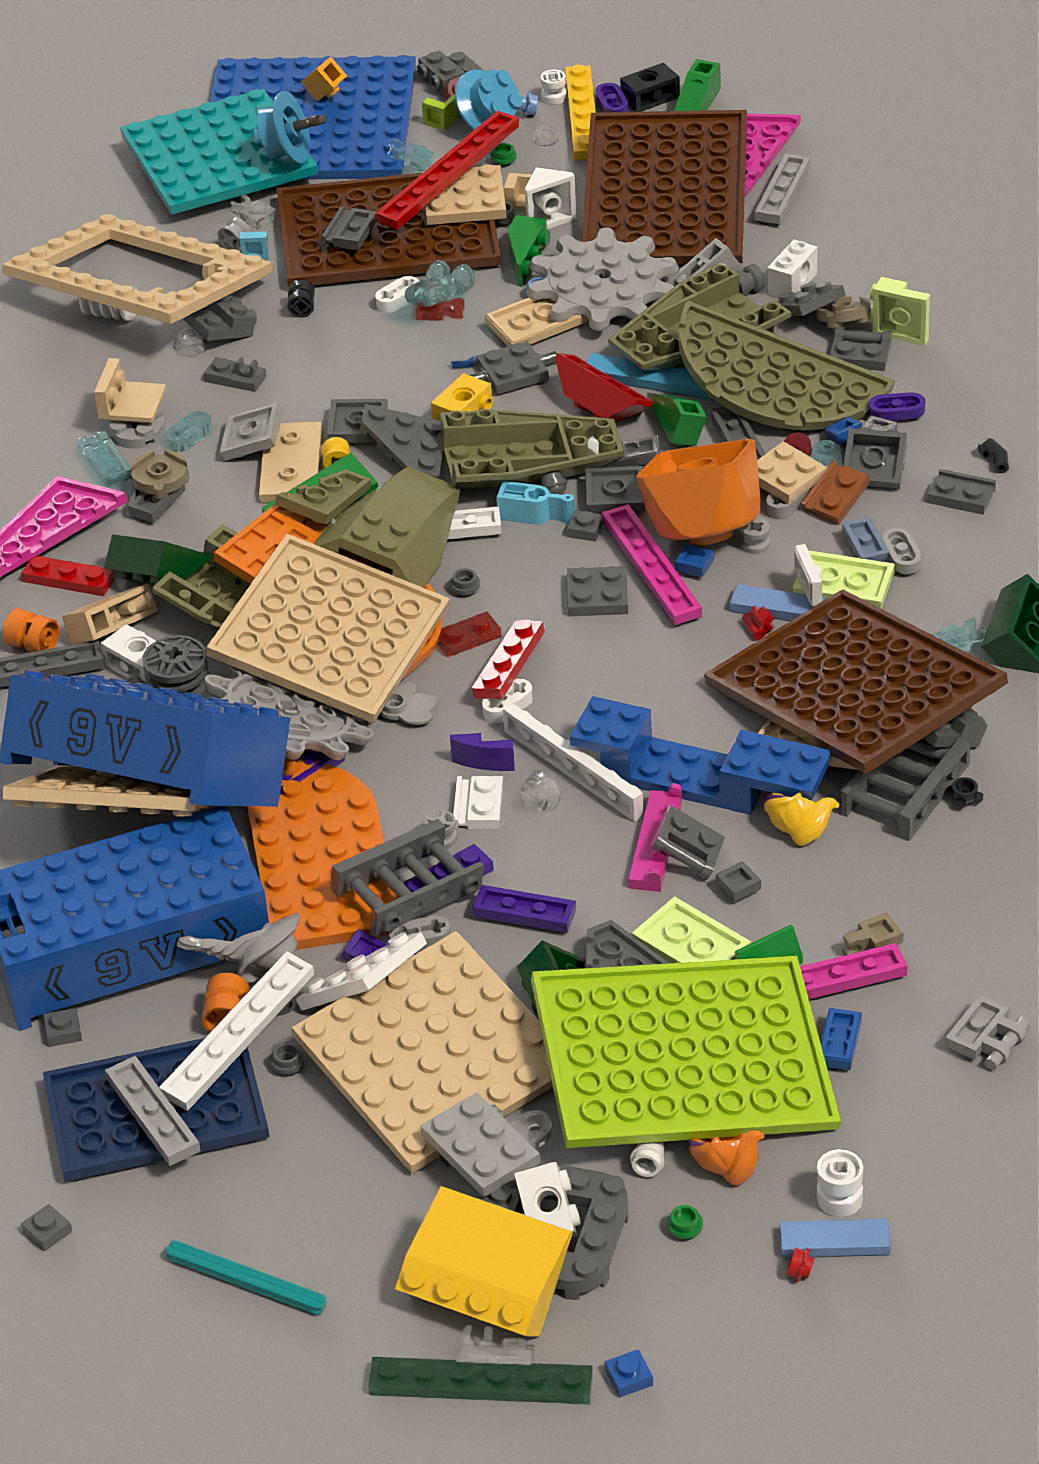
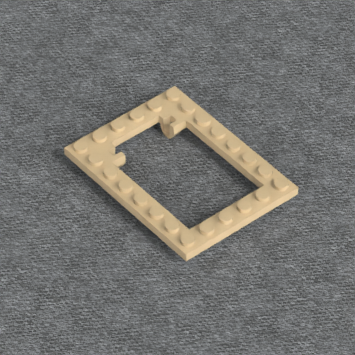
M112 214L101 215L99 219L93 222L84 223L82 227L67 231L65 235L50 239L48 243L33 247L29 252L16 255L13 259L2 264V274L168 324H172L273 272V262L263 260L260 256H249L240 253L239 250L220 248L218 244H206L199 242L196 238L181 237L175 232H164L157 230L154 226L136 224L133 220H121ZM112 239L203 265L202 276L204 280L198 281L195 285L178 292L171 291L164 294V288L157 287L149 292L135 290L132 286H121L112 283L108 279H97L91 277L88 273H77L70 271L68 267H57L54 265Z

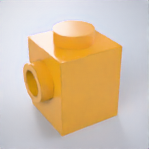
M330 56L304 78L301 83L316 101H319L325 95L328 99L340 89L337 85L347 75Z

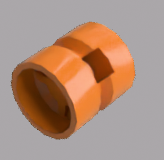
M15 608L5 620L2 634L3 641L7 645L23 650L26 649L28 652L55 648L59 638V623L55 619L42 615L36 616L33 612Z
M220 973L208 980L205 992L206 1001L202 1013V1025L208 1032L211 1033L250 991L249 984L244 978L233 973Z

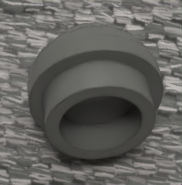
M560 472L549 473L539 478L540 486L546 487L551 494L563 495L567 489V481Z

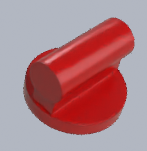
M754 605L751 608L752 611L742 616V621L753 638L760 640L768 630L771 631L775 628L772 623L775 618L765 606L759 608Z

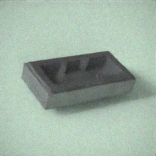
M658 435L621 442L624 456L603 466L604 468L628 467L648 464L656 454L661 453Z

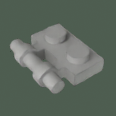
M979 995L945 1037V1047L976 1060L981 1052L989 1055L984 1061L985 1066L995 1070L999 1064H1004L1008 1060L1013 1046L1020 1044L1026 1037V1030L1030 1026V1022L1023 1016H1020L1015 1022L1009 1020L1008 1007ZM997 1032L1004 1035L1000 1041L993 1038Z

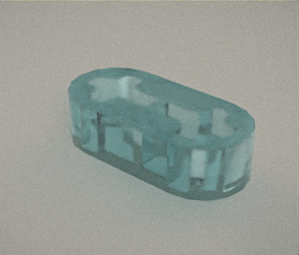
M202 411L193 412L169 428L166 432L168 448L171 451L183 452L212 432L210 415Z

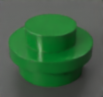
M499 143L491 152V160L501 166H507L517 158L513 145L509 143Z
M680 1205L674 1208L669 1215L667 1228L677 1238L690 1239L702 1231L703 1219L694 1207Z

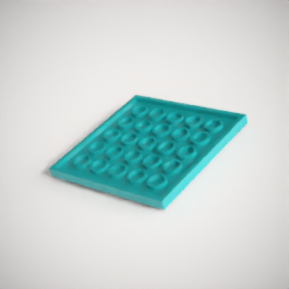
M265 89L251 90L249 93L229 96L216 102L203 103L201 106L181 109L175 113L155 116L153 119L133 122L127 126L120 127L121 137L171 215L318 174V165L310 154L307 160L300 164L293 162L287 155L276 160H270L262 143H257L254 136V130L258 128L257 110L264 107H273L274 104Z

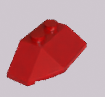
M556 354L555 361L564 395L574 401L573 405L575 407L593 412V417L623 420L652 406V400L588 364L576 355Z

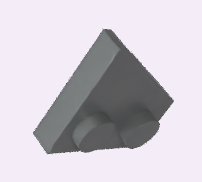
M185 484L181 488L170 492L169 496L163 499H156L152 494L143 493L132 485V496L128 504L129 515L154 523L185 491Z

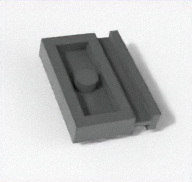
M341 206L324 231L322 244L327 245L329 242L333 243L334 247L359 250L376 224L375 213L377 211L351 208L348 211L345 210V207Z
M940 469L938 477L935 478L928 492L927 503L984 515L992 498V493L996 490V480Z

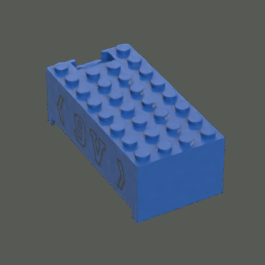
M25 670L24 675L11 674L0 749V763L31 765L32 757L53 761V765L79 766L191 790L189 801L191 804L278 807L291 720L290 717L278 715L279 709L268 707L256 708L253 707V704L242 702L230 703L227 699L209 697L208 699L202 697L203 695L188 692L182 694L177 693L178 690L159 688L158 690L149 684L134 683L133 687V684L128 683V680L110 678L109 680L104 679L102 675L85 674V677L70 676L69 678L67 676L49 674V679L43 677L44 672Z
M227 807L211 808L194 813L192 816L180 817L0 870V977L19 1031L32 1027L30 1020L32 1017L222 961L215 955L209 956L207 953L195 950L185 951L177 947L179 937L192 936L202 939L211 938L234 941L245 934L261 930L266 923H269L265 890ZM23 926L24 932L17 934L15 928ZM10 930L12 936L4 938L2 931Z

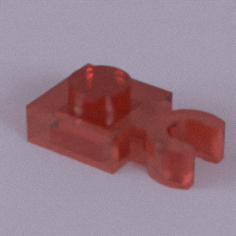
M434 294L419 295L416 319L444 321V316L462 319L465 301L462 298L446 301V296H436Z

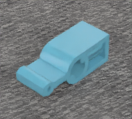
M503 481L497 495V507H499L500 519L505 521L543 524L549 520H557L569 524L575 512V500L571 494H551L544 486Z

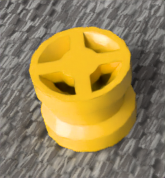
M333 437L323 443L321 449L324 468L350 453L349 444L345 439Z

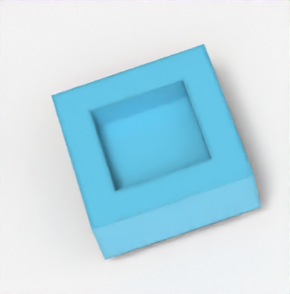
M267 231L240 232L242 254L249 256L257 255L263 260H269Z

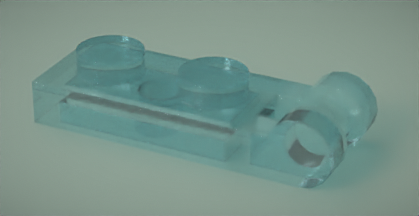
M105 430L95 432V436L89 438L84 436L77 439V445L81 454L86 456L106 487L131 479V467Z

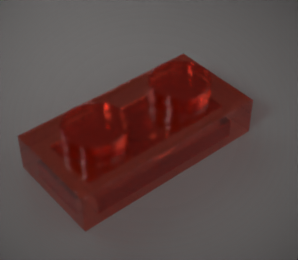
M486 611L443 627L438 646L447 657H451L501 638V628L489 612Z

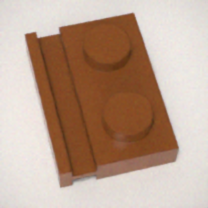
M833 460L802 502L803 509L805 511H813L815 515L839 525L870 483L869 475L846 465L842 467Z

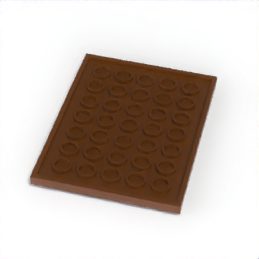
M747 110L591 113L582 242L593 241L596 239L599 230L607 227L614 231L617 241L625 243L633 242L642 236H649L655 244V250L649 256L654 258L671 257L676 260L677 264H687L717 238L730 249L739 263H743Z
M422 173L277 188L288 287L295 280H306L312 285H330L337 282H357L365 279H384L393 276H411L421 273H438L440 271L465 270L477 267L488 268L502 265L495 221L492 219L427 225L426 208L424 207L398 230L376 222L359 250H347L334 247V244L329 242L327 245L322 244V235L339 208L343 206L348 211L351 208L378 211Z
M844 589L704 673L705 682L710 687L813 745L831 750V755L865 774L876 769L890 758L898 755L901 751L923 739L926 735L1008 684L1006 672Z

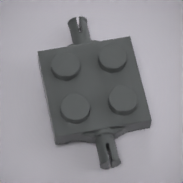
M528 341L516 343L512 346L476 355L477 365L482 372L470 376L491 383V387L498 395L549 380V371L545 365L556 362L555 356L557 352L553 351L540 355L533 350Z

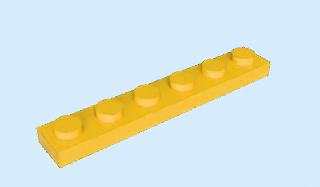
M574 65L572 67H565L574 160L588 159L591 113H596L591 66Z

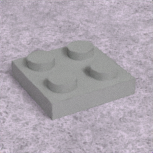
M279 402L228 416L220 454L225 461L241 458L257 451H265L276 445L283 412Z

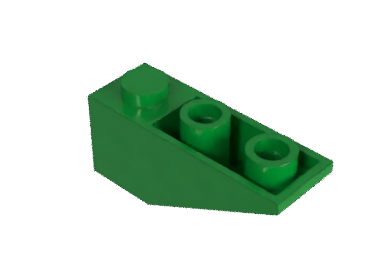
M700 59L695 60L687 72L674 111H703L709 108L721 90L720 63Z
M516 215L508 228L509 254L517 283L520 287L523 286L527 277L532 275V271L529 268L532 258L542 255L544 247L549 245L550 231L547 230L546 219Z
M647 393V398L653 401L652 408L670 443L678 446H696L707 419L699 401L673 395Z

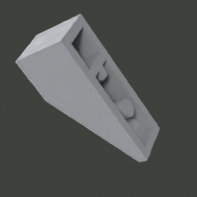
M715 238L665 283L672 284L675 287L680 282L721 262L734 271L742 272L743 268L730 249Z

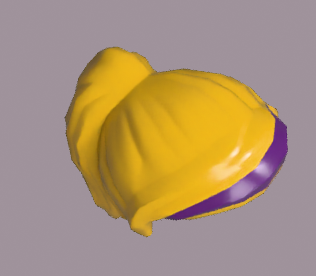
M772 793L765 797L764 810L772 824L782 832L790 834L792 840L799 846L808 845L819 838L827 828L832 809L839 807V803L833 798H822L815 803L807 798H803L801 793H797L792 797Z

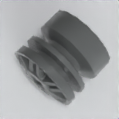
M182 635L167 636L156 640L147 647L143 654V668L147 684L153 685V688L158 690L159 688L178 690L177 693H196L208 699L212 697V694L206 691L204 679L209 675L206 649L200 641Z

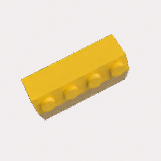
M441 1186L405 1256L395 1289L524 1336L540 1337L573 1231Z

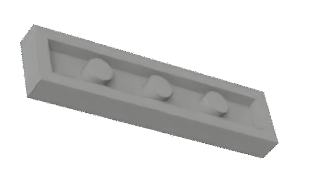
M792 154L784 155L755 210L756 221L768 224H781L810 168V157Z
M136 1056L105 1070L107 1081L169 1166L200 1152L199 1141Z

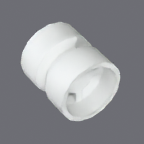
M832 1150L823 1154L818 1160L817 1203L820 1209L830 1216H850L856 1213L862 1205L864 1167L862 1160L848 1150Z

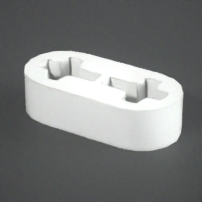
M405 276L378 290L375 294L377 310L382 313H392L419 298L421 294L419 280L413 276Z
M515 679L503 699H483V718L490 723L504 722L503 709L511 703L522 710L529 706L533 700L531 683L525 679Z

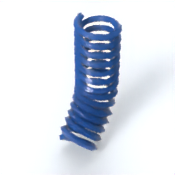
M472 356L468 360L451 361L452 368L474 366L477 364V359L475 361L474 356Z

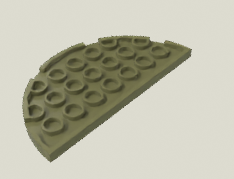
M687 300L683 308L678 330V344L682 360L694 381L712 399L725 408L763 425L792 430L825 429L849 416L858 420L869 414V401L872 397L890 394L894 387L895 380L689 300Z

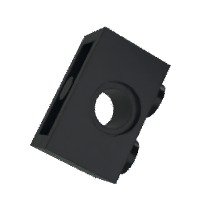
M663 62L621 77L620 88L628 100V106L634 112H642L678 99L680 95V76Z

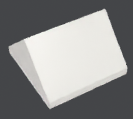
M536 167L525 187L526 216L546 219L547 229L576 220L575 175L572 172Z

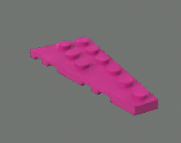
M747 113L745 197L801 124V115Z
M60 476L55 477L0 530V577L128 502L126 493Z

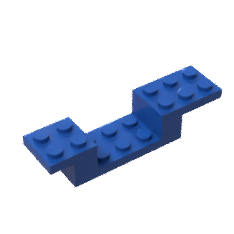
M595 696L591 697L570 735V746L600 752L601 765L609 770H613L620 778L636 786L638 789L668 792L669 786L676 783L682 787V799L748 815H751L762 791L783 794L789 797L801 793L803 798L812 801L831 762V750L740 730L728 754L652 737L651 709Z

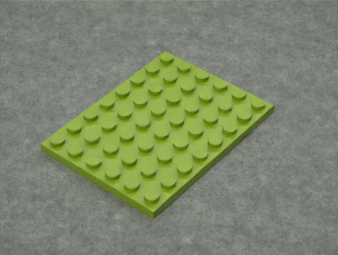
M797 956L532 972L531 983L566 1148L690 1140L693 1136L697 1139L736 1137L740 1133L743 1135L753 1130L761 1131L764 1134L839 1129L841 1118Z

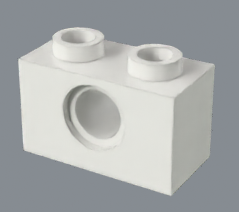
M793 240L767 268L768 295L779 297L788 292L796 293L801 290L800 286L809 283L817 274L818 247L803 241Z
M126 624L101 642L104 666L134 683L147 684L143 668V654L147 647L156 640Z
M552 1162L514 1173L525 1215L573 1231L572 1237L578 1236L575 1226L581 1225L576 1204L569 1205L566 1191H570L572 1188L566 1169L560 1171L557 1163ZM548 1195L558 1197V1206L555 1210L551 1212L541 1210L540 1204L544 1197Z

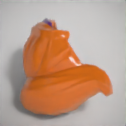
M753 1130L743 1135L740 1133L736 1137H714L710 1140L697 1139L693 1136L688 1141V1150L702 1168L714 1174L722 1175L732 1186H740L754 1174L759 1159L758 1142L760 1139H764L765 1134L761 1131Z

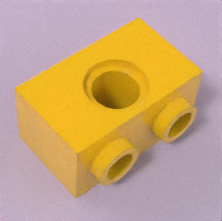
M463 373L431 402L432 419L440 421V413L454 410L462 412L478 411L480 409L490 410L493 406L491 383Z

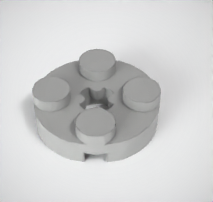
M160 407L154 421L151 423L109 420L108 423L111 438H115L116 444L125 448L146 447L145 442L154 439V443L159 441L166 430L165 420Z

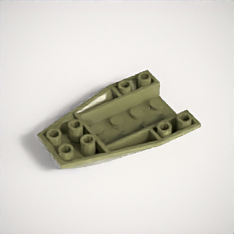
M721 262L677 284L608 338V343L643 370L669 369L685 365L679 350L678 330L682 311L687 300L763 330H767L790 318L791 312L775 300L767 302L762 306L755 304L740 293V275Z
M489 409L463 412L454 410L440 413L443 457L450 484L461 489L501 487L503 481L536 484L540 483V477L554 472H560L562 477L566 478L584 473L585 468H598L624 456V449L614 419Z

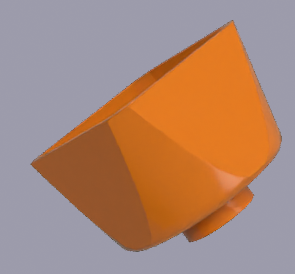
M753 439L667 450L656 454L635 476L657 534L665 539H690V544L692 545L718 543L731 538L733 530L753 522L760 514L759 477L755 440Z

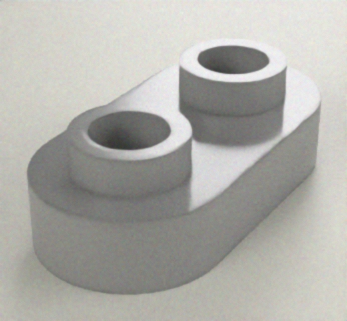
M903 528L886 530L882 535V539L889 551V562L895 564L894 570L904 575L917 572L921 568L922 554L912 534Z

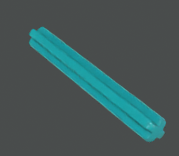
M172 1240L166 1248V1258L170 1261L316 1315L322 1314L326 1308L327 1297L325 1294L178 1240Z

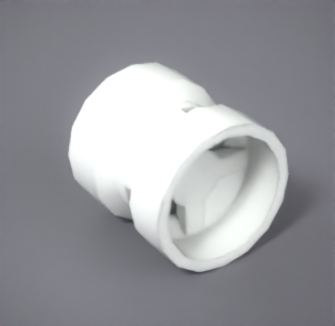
M553 69L541 74V85L544 87L541 91V96L544 103L557 105L566 100L567 94L564 87L566 75L564 72Z

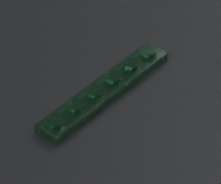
M372 1357L368 1388L369 1395L590 1405L593 1366Z

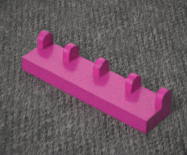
M671 784L668 792L650 790L628 879L629 889L661 892L670 855L663 851L658 853L651 849L650 846L666 809L671 805L681 810L682 787L679 784Z

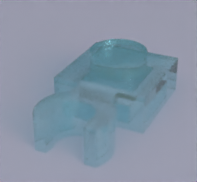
M393 138L389 144L388 156L404 160V165L421 172L426 171L432 166L433 152L426 147L409 143L407 146L396 138Z
M971 618L966 620L961 628L952 624L932 635L967 652L973 649V642L984 640L987 628L983 626L980 629H976V619Z

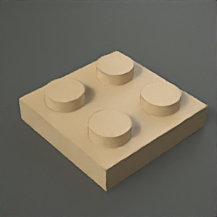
M784 441L757 460L759 487L788 504L814 486L827 469L823 464Z

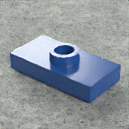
M835 1008L828 1009L820 1042L827 1067L851 1070L862 1024V1012Z

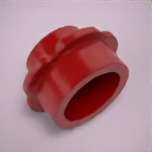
M795 1247L790 1257L786 1275L796 1278L795 1282H799L801 1276L808 1279L814 1258L808 1256V1248L802 1250Z

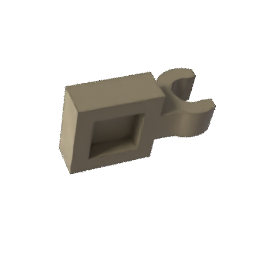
M886 912L859 922L857 931L845 934L843 939L849 946L842 948V952L848 955L865 951L868 947L873 949L894 943L898 945L903 943L904 933Z

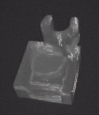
M242 195V203L231 202L232 212L240 215V219L257 230L277 219L276 209L260 200L252 203L248 196Z

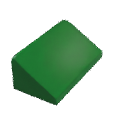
M792 925L779 929L735 951V959L797 956L799 965L803 963V955Z

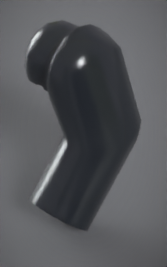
M986 438L984 442L978 444L977 449L979 454L982 453V457H988L991 454L994 458V467L997 473H1006L1009 470L1008 452L993 438Z

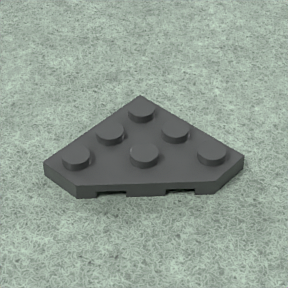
M364 405L359 430L365 436L371 435L378 442L377 448L390 461L396 460L402 466V470L409 466L439 478L443 455L440 421L386 409L381 406Z
M612 920L587 929L584 969L669 963Z

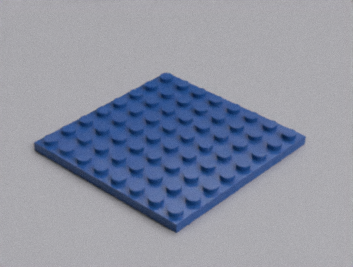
M330 56L323 58L275 57L273 59H259L252 57L249 59H218L210 97L211 103L223 100L229 96L249 93L255 89H265L274 102L279 92L287 91L295 97L305 118L326 114L327 123L308 128L310 135L309 154L318 165V174L298 180L366 179L403 175L416 73V56L332 57L347 77L337 85L340 89L328 99L325 95L319 101H316L301 81Z

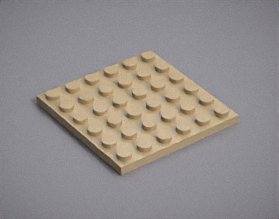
M286 534L207 645L206 656L374 723L448 609L450 598Z
M56 765L3 786V799L13 800V805L33 806V802H45V807L64 808L65 804H77V809L96 810L97 806H109V811L128 812V808H141L140 813L160 814V810H173V815L192 816V812H200V808H207L208 806L189 803L191 794L189 789L75 766Z
M457 931L407 959L370 990L342 997L291 1027L292 1036L411 1174L442 1156L421 1135L420 1125L476 1092L502 1117H505L553 1087L539 1020Z

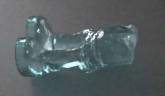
M436 260L427 269L426 277L428 281L421 280L410 285L405 291V299L413 305L423 301L426 307H431L439 302H444L449 296H459L469 291L474 286L475 274L471 267L466 264L456 266L451 274L446 262Z

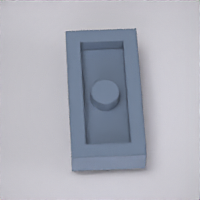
M870 516L842 522V533L856 558L889 562V551Z

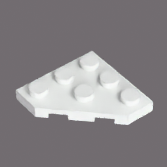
M406 932L400 933L388 941V945L366 957L360 955L347 962V967L327 978L319 977L304 986L306 991L296 998L299 1007L303 1011L342 997L370 990L427 944L422 933L419 932L407 936Z

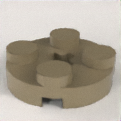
M844 296L816 309V318L819 321L827 322V327L829 328L841 327L844 325L843 322L848 321L864 323L870 320L871 301L866 297H859L860 302L852 301L851 296Z
M164 450V455H155L154 451L147 452L136 458L131 466L133 486L143 493L152 494L156 499L168 497L170 492L181 488L190 479L185 457L171 450Z

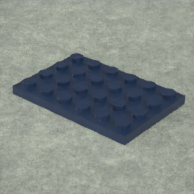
M205 1038L43 1072L64 1182L165 1160L107 1081L105 1070L136 1056L157 1086L160 1087ZM248 1047L188 1111L169 1101L199 1141L200 1152L270 1137Z

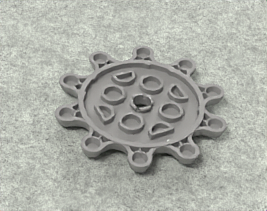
M607 227L600 229L596 239L593 241L581 242L570 235H562L556 243V249L560 252L559 255L552 257L538 255L532 258L529 265L530 270L533 273L543 275L545 278L532 282L527 289V296L533 300L551 299L556 303L552 306L549 314L550 319L555 322H564L574 315H582L589 319L591 329L603 331L609 327L610 320L613 317L626 316L633 320L647 309L646 304L648 302L657 301L674 288L672 284L660 280L663 277L671 276L678 272V264L671 257L654 258L649 256L655 250V244L649 236H642L633 242L625 243L617 241L614 231ZM599 274H602V277H607V278H602V279H601V278L599 277Z
M231 665V676L234 679L223 678L218 675H207L204 679L207 692L217 695L222 699H227L230 703L242 702L253 704V707L256 708L268 707L279 709L278 715L290 717L285 757L288 759H298L305 749L322 752L331 759L342 760L349 752V747L344 742L367 745L373 739L374 733L371 729L355 722L364 721V719Z

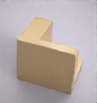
M509 173L504 185L505 201L512 203L518 211H526L525 187L532 174Z

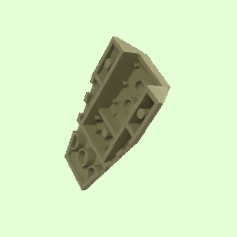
M408 466L337 515L314 544L340 555H343L348 550L393 569L392 575L425 588L441 565L461 488Z
M223 524L220 525L205 539L203 553L211 555L210 561L185 580L171 572L167 573L152 587L151 592L198 620L220 629L251 585L213 561L214 552L234 537L237 532Z

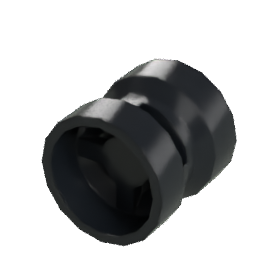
M295 280L288 287L287 308L295 317H307L314 311L315 289L310 282Z

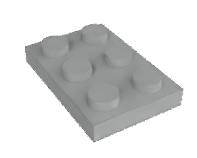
M477 1092L420 1125L421 1135L483 1197L515 1179L514 1173L531 1169L541 1163L540 1153Z

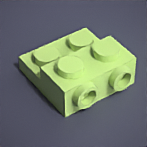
M881 277L877 284H873L870 292V299L873 300V307L870 312L873 332L883 333V331H892L893 339L926 345L929 340L930 294L908 290L907 282Z

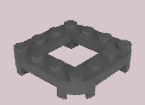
M541 1161V1163L536 1165L535 1167L549 1164V1162ZM557 1164L560 1171L566 1169L572 1188V1190L566 1191L569 1204L589 1207L574 1253L566 1252L555 1287L565 1290V1299L578 1300L580 1293L591 1291L599 1285L604 1288L609 1280V1267L623 1225L628 1223V1195L624 1187V1181L619 1176ZM516 1179L482 1198L483 1201L515 1212L519 1211L522 1204ZM548 1195L543 1198L558 1201V1197L554 1195Z

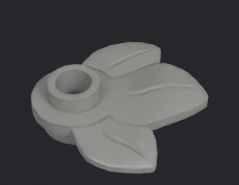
M413 681L402 683L397 686L380 714L387 719H400L407 724H426L433 719L431 712L437 707L439 696L416 693V685Z

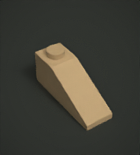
M149 583L80 607L63 615L62 618L70 642L75 644L96 640L120 629L126 624L129 625L158 612Z

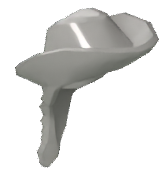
M299 912L292 913L276 922L266 923L261 930L245 934L234 941L211 938L202 939L192 936L179 937L177 947L185 951H200L207 953L209 956L215 955L220 960L226 959L229 962L239 963L237 975L244 978L250 984L259 981L261 975L270 970L286 952L295 955L298 942L293 932L300 921Z

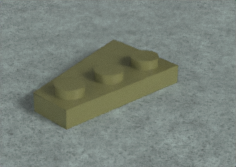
M345 469L320 478L319 484L308 487L305 484L296 487V492L290 495L285 492L276 494L275 505L310 518L316 523L326 525L370 489L371 479Z

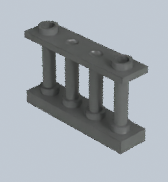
M959 737L951 748L943 749L941 747H933L931 744L919 740L908 747L910 750L939 760L940 762L936 767L929 768L895 755L867 774L859 770L849 783L846 782L840 790L839 800L842 801L841 815L847 817L857 804L895 818L896 823H898V837L910 841L944 798L946 788L952 785L969 766L970 741ZM887 766H891L922 778L925 781L921 786L913 787L882 775ZM872 785H875L910 800L906 805L900 807L866 793Z
M436 819L332 865L330 889L337 897L349 891H355L373 911L371 933L376 937L465 895L475 893L482 885L484 865L478 862L464 868L443 847L446 826L439 819ZM429 855H434L451 875L437 880L419 860ZM408 867L425 887L411 892L393 872L400 868ZM376 879H381L398 896V899L384 904L366 884Z

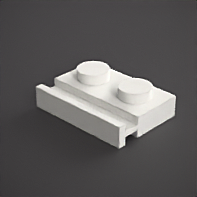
M457 776L453 813L456 820L455 829H458L459 826H468V829H500L504 786L503 776H471V780H464L462 776Z

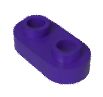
M603 83L596 87V101L602 112H628V100L619 85Z
M914 392L877 395L869 401V415L879 422L904 419L914 420L925 413L926 400L921 394Z

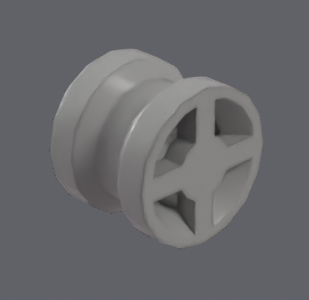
M235 217L218 231L217 236L224 248L227 250H237L240 247V232H251L245 221Z
M757 517L753 522L741 527V534L743 535L741 538V548L751 554H760L769 549V522Z
M434 810L425 816L424 825L439 819L446 826L443 847L448 849L457 840L455 816L447 810Z

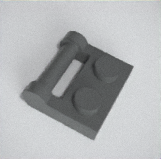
M836 327L830 355L867 370L885 371L891 347L892 331L874 333L845 330V327Z
M670 805L663 814L650 848L658 853L660 851L665 852L696 870L699 877L707 880L716 866L715 862L725 837Z

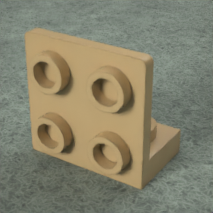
M109 358L94 391L98 419L135 421L139 423L153 422L165 395L166 385L125 381L126 375L125 371L121 370L120 359Z

